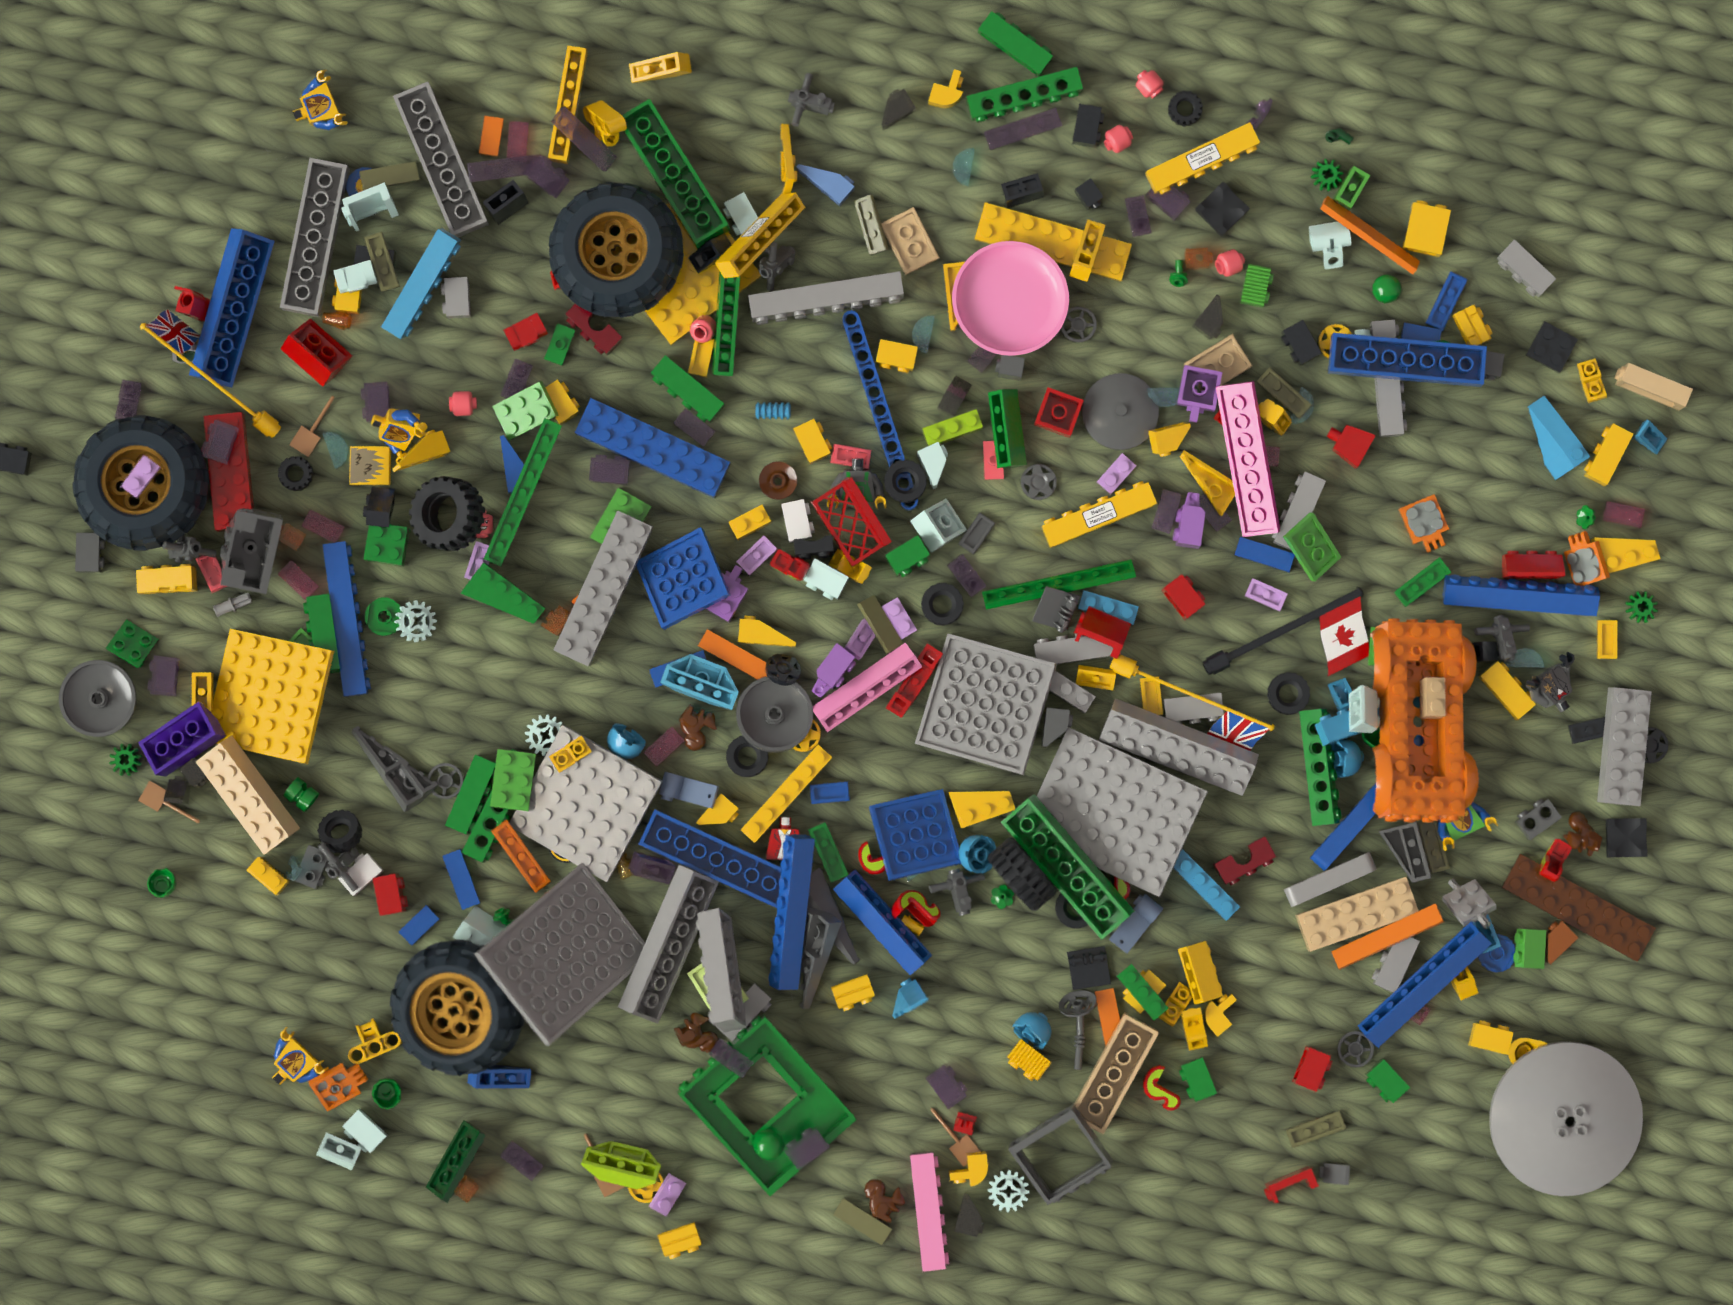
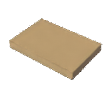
M914 207L881 223L884 234L905 276L940 259Z
M1233 334L1183 364L1223 372L1220 385L1227 383L1252 367ZM1198 384L1197 387L1201 392L1204 389L1201 387V384Z

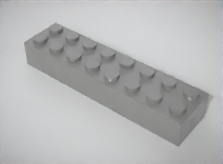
M427 81L394 95L393 98L450 233L458 238L489 225L429 82Z
M309 158L280 308L284 311L320 317L342 210L341 207L343 205L342 199H344L350 170L348 165Z
M899 271L748 296L753 323L757 322V325L767 324L768 320L776 319V322L786 321L787 317L793 316L795 319L805 318L806 314L812 313L814 316L824 315L825 311L832 310V313L843 312L844 308L851 307V310L862 309L863 305L870 304V307L881 306L882 302L889 301V304L900 303L901 299H904V292Z
M617 510L554 647V651L586 666L591 665L654 526Z
M1116 698L1099 738L1100 741L1241 796L1245 792L1259 756L1257 753Z
M681 865L678 866L620 1000L619 1008L657 1024L659 1023L698 932L696 927L697 913L707 911L719 881Z

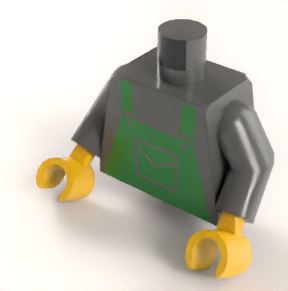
M852 458V469H844V472L839 473L831 484V488L839 484L846 477H852L867 502H875L876 509H878L877 505L879 503H884V508H886L883 484L878 476L871 473V469H863V458ZM842 487L836 491L834 499L844 501L846 493ZM831 500L827 501V507H829ZM834 501L836 503V509L838 508L839 502Z

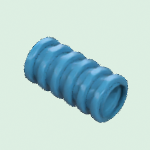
M757 402L756 417L757 419H760V417H763V419H766V417H769V419H772V417L778 419V417L790 419L791 404L789 402L787 404L783 402L781 404H778V402H775V404H772V402L760 404V402Z

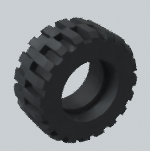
M447 476L431 478L430 482L426 481L421 485L422 489H417L415 499L412 498V509H409V515L412 516L410 525L415 528L413 532L415 536L419 537V541L427 544L428 547L446 551L464 549L469 546L468 542L473 543L477 539L476 534H480L482 531L480 527L485 522V518H483V513H485V507L482 506V503H484L483 498L478 495L479 491L476 487H472L471 483L462 479ZM451 496L457 506V516L453 525L448 530L443 531L438 522V510L442 502Z
M1008 838L989 854L988 861L1031 911H1037L1056 894L1057 888L1014 838Z

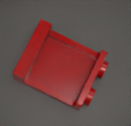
M1089 606L1086 613H1081L1074 631L1077 634L1075 641L1079 642L1081 635L1111 646L1113 650L1110 656L1117 659L1131 623Z
M1306 1166L1265 1183L1266 1189H1264V1192L1269 1201L1277 1204L1279 1201L1275 1193L1276 1191L1304 1179L1310 1189L1318 1187V1183L1312 1169Z

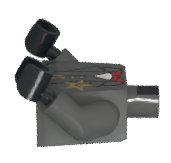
M1569 652L1566 653V656L1563 654L1559 656V660L1563 663L1549 667L1538 676L1532 675V680H1528L1525 685L1530 691L1532 701L1544 708L1555 704L1560 713L1570 707L1564 697L1572 692L1570 667L1575 660V656Z

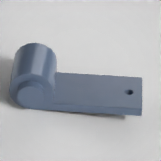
M664 772L663 782L658 793L662 795L661 799L672 802L673 798L713 809L719 786Z
M1146 894L1144 896L1139 895L1133 902L1135 912L1121 923L1109 939L1126 954L1163 910L1159 904Z

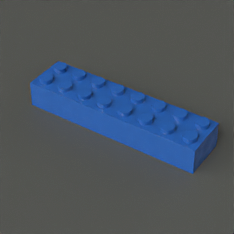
M231 228L192 362L218 384L231 388L233 387L274 245L273 240L243 229ZM191 367L190 376L208 381Z
M1333 333L1330 342L1328 374L1482 387L1484 385L1487 346Z
M590 398L575 431V434L714 499L731 465L729 461L592 398Z
M654 809L639 845L777 908L781 867Z

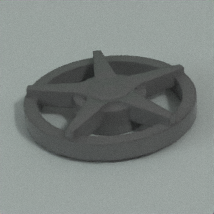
M1084 307L1069 309L1066 318L1071 322V328L1066 332L1063 323L1061 327L1063 335L1068 340L1076 343L1089 340L1096 331L1097 323L1095 316ZM1082 310L1079 317L1073 319L1068 316L1072 311ZM1084 311L1091 316L1093 323H1086L1083 318ZM1093 327L1091 334L1084 338L1083 331L1085 328ZM1073 331L1080 334L1081 339H1074L1068 334Z
M450 763L438 764L432 768L428 779L431 780L433 772L438 769L440 776L435 782L443 788L442 796L435 791L432 794L441 799H450L458 795L464 782L459 768ZM449 766L455 770L447 774L443 773L440 767ZM456 772L460 776V786L453 782V776ZM451 786L458 788L454 794L445 796L447 789Z
M1352 1031L1346 1033L1340 1039L1337 1051L1339 1058L1344 1064L1350 1067H1362L1371 1060L1374 1046L1362 1032ZM1359 1034L1354 1042L1350 1043L1345 1040L1350 1035ZM1362 1036L1368 1040L1370 1048L1362 1046L1360 1043ZM1342 1042L1348 1045V1052L1343 1056L1341 1055ZM1370 1051L1367 1060L1361 1063L1360 1056L1362 1053ZM1350 1055L1356 1057L1358 1064L1348 1063L1344 1058Z

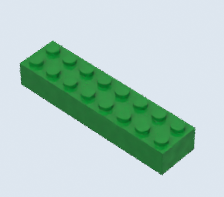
M648 99L623 114L622 116L627 125L624 133L696 248L699 249L710 239L730 231L726 219L651 100Z
M1035 794L1030 796L1001 821L1002 825L1101 940L1135 912Z

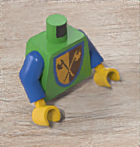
M1473 802L1465 810V816L1458 818V821L1440 823L1439 820L1437 831L1443 842V850L1447 851L1446 845L1448 844L1452 845L1454 849L1455 840L1485 825L1489 831H1492L1489 825L1494 823L1498 827L1496 819L1491 817L1484 808Z

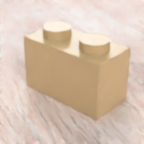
M1426 677L1420 680V719H1440L1445 717V678Z

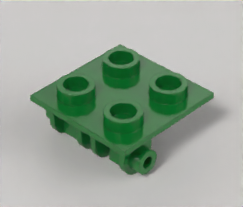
M126 619L105 649L133 666L141 668L145 658L159 639Z

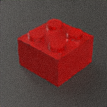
M1048 387L1034 426L1070 438L1084 400Z
M1181 574L1161 591L1181 617L1186 620L1205 605L1203 601L1206 599L1199 590L1196 592L1193 589L1191 579L1187 575L1184 577Z
M390 874L373 878L379 915L386 916L406 912V907H409L407 896H403L402 889L405 888L403 877H400L399 874Z
M1306 1046L1292 1082L1315 1092L1318 1089L1321 1090L1325 1082L1323 1075L1325 1071H1329L1332 1065L1331 1056Z

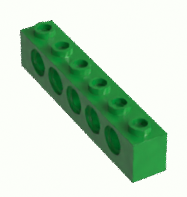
M1074 67L966 96V101L972 121L983 122L988 120L987 117L995 115V118L1002 117L1008 111L1013 110L1014 113L1025 110L1024 107L1032 105V108L1042 106L1043 102L1046 101L1055 103L1061 101V97H1077L1083 91V86L1078 68ZM1059 82H1064L1067 88L1059 90L1056 85ZM1040 87H1046L1049 90V93L1046 95H1041L1038 92V89ZM1026 91L1030 94V98L1023 100L1020 98V93ZM1008 96L1011 98L1012 103L1004 105L1001 99ZM990 101L994 107L986 110L983 107V103Z
M720 271L712 374L733 376L740 276L724 278Z
M1327 709L1299 711L1312 826L1340 823L1342 814L1341 809L1338 808L1339 791L1336 789L1335 784L1337 772L1333 766L1335 754L1331 749V744L1323 746L1319 735L1314 731L1315 724L1320 722L1319 718L1329 715V712H1327ZM1318 743L1322 745V751L1320 753H1318L1316 750V746ZM1320 762L1325 766L1323 772H1320L1318 769ZM1322 781L1327 784L1325 791H1322L1320 787ZM1325 800L1329 803L1328 810L1323 808Z
M492 791L462 850L463 854L482 863L485 860L489 861L493 853L491 847L493 843L497 844L498 842L491 830L487 828V820L493 818L496 821L497 827L503 821L510 818L507 815L510 809L504 808L502 812H497L495 807H490ZM480 836H485L488 839V843L484 847L478 844Z

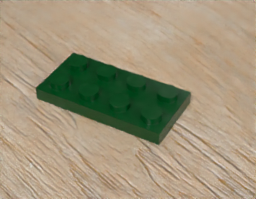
M463 1120L427 1183L426 1188L442 1201L448 1203L454 1195L459 1182L463 1179L469 1164L474 1160L477 1150L483 1144L486 1135L471 1123Z

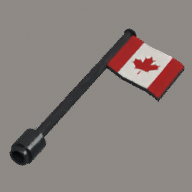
M1357 587L1356 590L1229 653H1224L1223 650H1220L1206 657V660L1202 662L1208 675H1215L1229 668L1233 659L1319 617L1320 637L1327 660V677L1368 657L1369 643L1361 610L1363 590Z

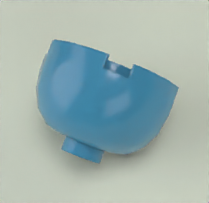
M616 723L607 736V745L610 751L626 760L637 757L645 747L646 742L644 738L633 729L629 732L625 730L627 726Z
M1348 739L1331 743V749L1335 754L1333 764L1337 777L1344 778L1357 773L1364 761V754L1359 746Z
M983 835L969 836L960 845L958 851L960 862L968 871L986 873L992 868L988 861V856L997 847L995 842L989 837Z
M1027 1012L1021 1015L1012 1026L1015 1027L1013 1031L1020 1039L1027 1044L1028 1040L1034 1043L1033 1047L1036 1049H1044L1051 1037L1052 1029L1047 1021L1048 1018L1044 1014Z

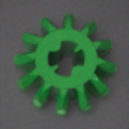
M1324 159L1323 164L1318 161L1316 163L1318 168H1312V171L1316 174L1311 175V179H1317L1313 185L1317 186L1320 183L1319 190L1321 191L1324 186H1326L1327 192H1330L1331 186L1337 189V183H1342L1343 181L1339 176H1343L1344 173L1337 171L1341 165L1333 166L1335 160H1332L1330 164H1328L1327 159ZM1327 171L1330 172L1329 176L1332 177L1325 179V175H1322V173L1325 174Z
M1637 591L1635 592L1636 597L1633 595L1629 596L1632 602L1625 603V605L1631 607L1625 610L1626 613H1633L1629 619L1632 620L1636 617V623H1640L1641 619L1644 623H1647L1648 617L1650 619L1655 618L1651 613L1658 612V609L1653 608L1658 602H1651L1654 595H1650L1647 598V591H1644L1642 596ZM1644 603L1643 606H1646V609L1639 611L1638 605Z
M120 744L121 751L115 747L114 751L117 754H110V757L115 758V761L109 762L110 765H116L113 771L117 772L120 769L119 775L121 776L125 774V771L128 776H131V769L134 772H138L135 765L142 766L141 762H137V759H141L142 755L135 754L139 749L134 748L132 750V744H128L127 748L124 744ZM123 756H129L128 764L122 763L124 761V759L122 758Z

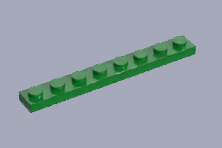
M544 418L484 556L485 560L502 566L562 425Z
M1131 559L983 591L982 596L987 610L1041 598L1046 586L1071 592L1135 578L1136 574Z

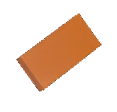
M484 116L479 154L498 157L504 123L503 118Z

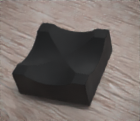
M1222 182L1196 207L1195 211L1222 237L1250 208Z
M832 535L825 536L817 541L794 539L795 556L802 560H809L814 555H819V558H828L830 554L834 553Z
M1647 818L1606 819L1607 858L1648 857L1646 839Z

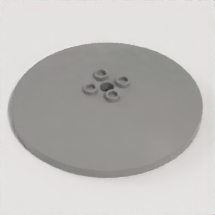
M1556 1042L1529 1051L1508 1068L1499 1081L1492 1098L1489 1126L1493 1145L1499 1158L1518 1180L1542 1193L1556 1196H1575L1601 1188L1617 1177L1627 1166L1640 1141L1643 1126V1110L1640 1095L1633 1079L1616 1059L1591 1045L1578 1042ZM1569 1116H1573L1575 1119L1572 1126H1566L1565 1120Z

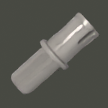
M245 593L233 599L230 597L228 601L214 605L213 609L216 616L220 617L223 614L231 611L236 612V609L251 604L252 599L249 593Z

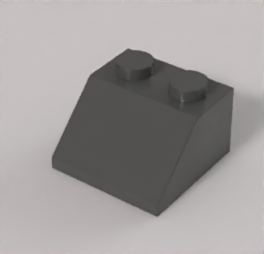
M1046 708L1041 748H1046L1065 733L1068 727L1072 726L1073 715H1069L1070 710Z

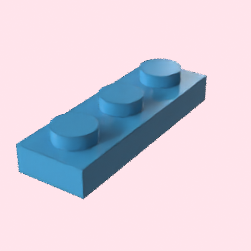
M1083 590L1078 609L1087 611L1089 606L1127 621L1131 625H1134L1139 608L1138 606Z

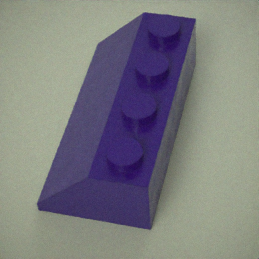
M197 702L138 743L154 774L166 777L226 737V734L216 717L201 702Z

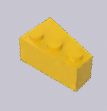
M1596 537L1591 539V542L1599 541L1609 574L1660 559L1655 540Z
M180 564V567L161 565L160 568L153 569V566H142L141 570H136L138 594L197 591V568L192 567L191 564Z
M1010 791L948 792L961 829L1016 809Z

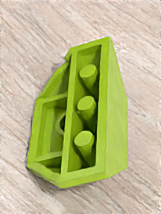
M614 1141L601 1143L594 1147H587L581 1165L600 1181L633 1189H640L656 1183L661 1169L660 1163L656 1161L649 1150Z

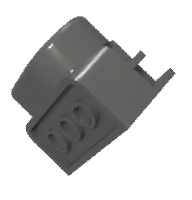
M241 508L235 512L229 527H226L224 534L226 539L220 552L223 565L220 585L263 594L267 593L283 522L281 514Z

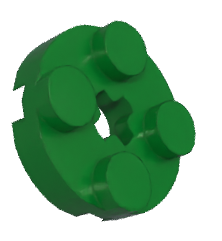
M381 597L376 599L366 608L365 622L372 632L380 636H389L396 633V628L399 627V624L394 623V621L399 620V617L395 614L402 612L400 610L401 606L390 598ZM383 611H386L387 615L390 616L389 619H386V622H382V619L379 618Z

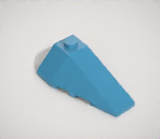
M908 978L900 983L902 987L898 990L892 1014L894 1019L928 1001L916 979L911 980V978Z

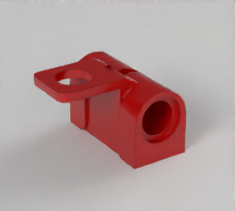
M174 286V289L182 292L175 311L204 322L211 299L204 297L203 294L194 290Z
M538 313L503 330L514 351L522 347L524 349L540 341V338L548 334Z

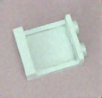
M385 182L342 199L344 207H341L344 217L349 226L354 227L355 231H359L358 220L388 209L392 218L399 215Z

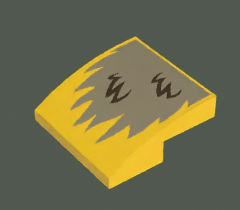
M383 446L350 447L349 485H391V449Z

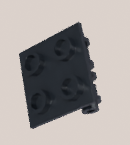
M1105 946L1067 952L1073 990L1111 984Z

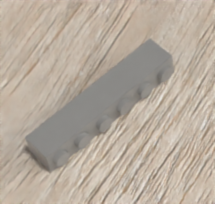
M1395 320L1372 321L1370 323V332L1372 336L1396 338V336H1399L1398 324L1395 325ZM1374 378L1379 437L1402 436L1404 431H1407L1406 419H1403L1402 413L1405 412V401L1401 400V393H1404L1403 381Z

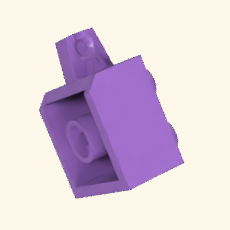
M1184 365L1176 405L1187 407L1186 411H1191L1190 422L1197 423L1199 413L1203 414L1204 410L1215 411L1218 399L1216 387L1220 386L1223 372ZM1198 384H1201V387L1204 389L1201 393L1194 389Z
M1188 492L1184 505L1176 512L1175 522L1179 523L1178 528H1175L1173 533V541H1176L1175 546L1195 549L1201 546L1205 511L1202 507H1199L1198 493Z
M735 565L731 573L726 571L725 575L722 573L731 596L706 608V610L728 623L748 592V588L741 585V579L738 578L743 568Z
M836 643L817 669L818 680L812 692L821 698L830 688L832 690L834 687L839 688L845 680L842 676L846 671L850 673L856 665V662H854L855 656Z

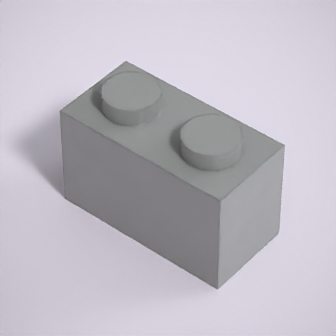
M467 277L444 278V283L441 284L442 295H445V302L442 303L443 314H446L448 319L471 317L469 279Z

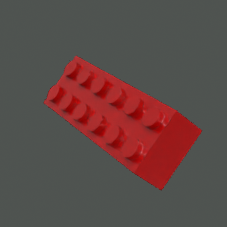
M242 412L203 416L214 526L217 532H223L226 530V527H229V523L237 510L241 508L254 509L245 414Z

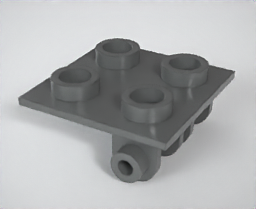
M1046 586L1032 621L1057 628L1058 632L1064 633L1072 619L1080 596Z

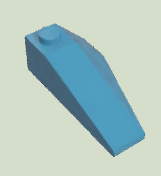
M1545 396L1528 406L1537 434L1538 444L1543 455L1544 465L1555 480L1590 457L1581 442Z

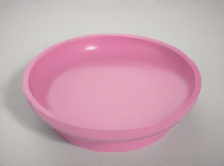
M1003 241L981 248L966 260L954 282L952 303L961 329L976 345L995 354L1017 356L1043 347L1059 332L1068 312L1069 291L1061 269L1048 254L1027 243Z

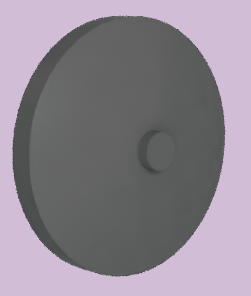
M1125 373L1111 374L1098 380L1087 392L1082 407V418L1089 435L1100 445L1113 450L1132 449L1145 442L1149 438L1148 431L1155 429L1159 417L1158 401L1153 390L1140 378Z
M104 660L87 661L73 668L64 678L59 691V706L66 722L77 732L91 737H105L120 731L131 720L137 703L135 685L128 673L120 666Z
M763 677L751 683L741 694L736 708V721L742 736L755 748L771 753L784 752L799 745L809 733L813 721V707L808 694L799 684L794 683L783 686L772 682L768 677Z

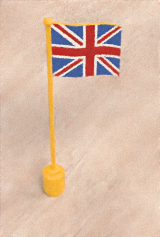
M165 310L154 321L140 325L141 330L144 329L250 413L253 416L252 425L266 437L273 438L281 429V426L278 424L279 422L266 411L253 412L182 355L195 342L199 341L200 335L171 311Z
M1120 654L1117 659L1113 658L1110 669L1114 670V673L1130 679L1131 675L1135 677L1137 673L1226 710L1212 725L1207 734L1249 751L1268 730L1273 731L1275 728L1274 724L1269 725L1138 670L1139 666L1136 665V660Z

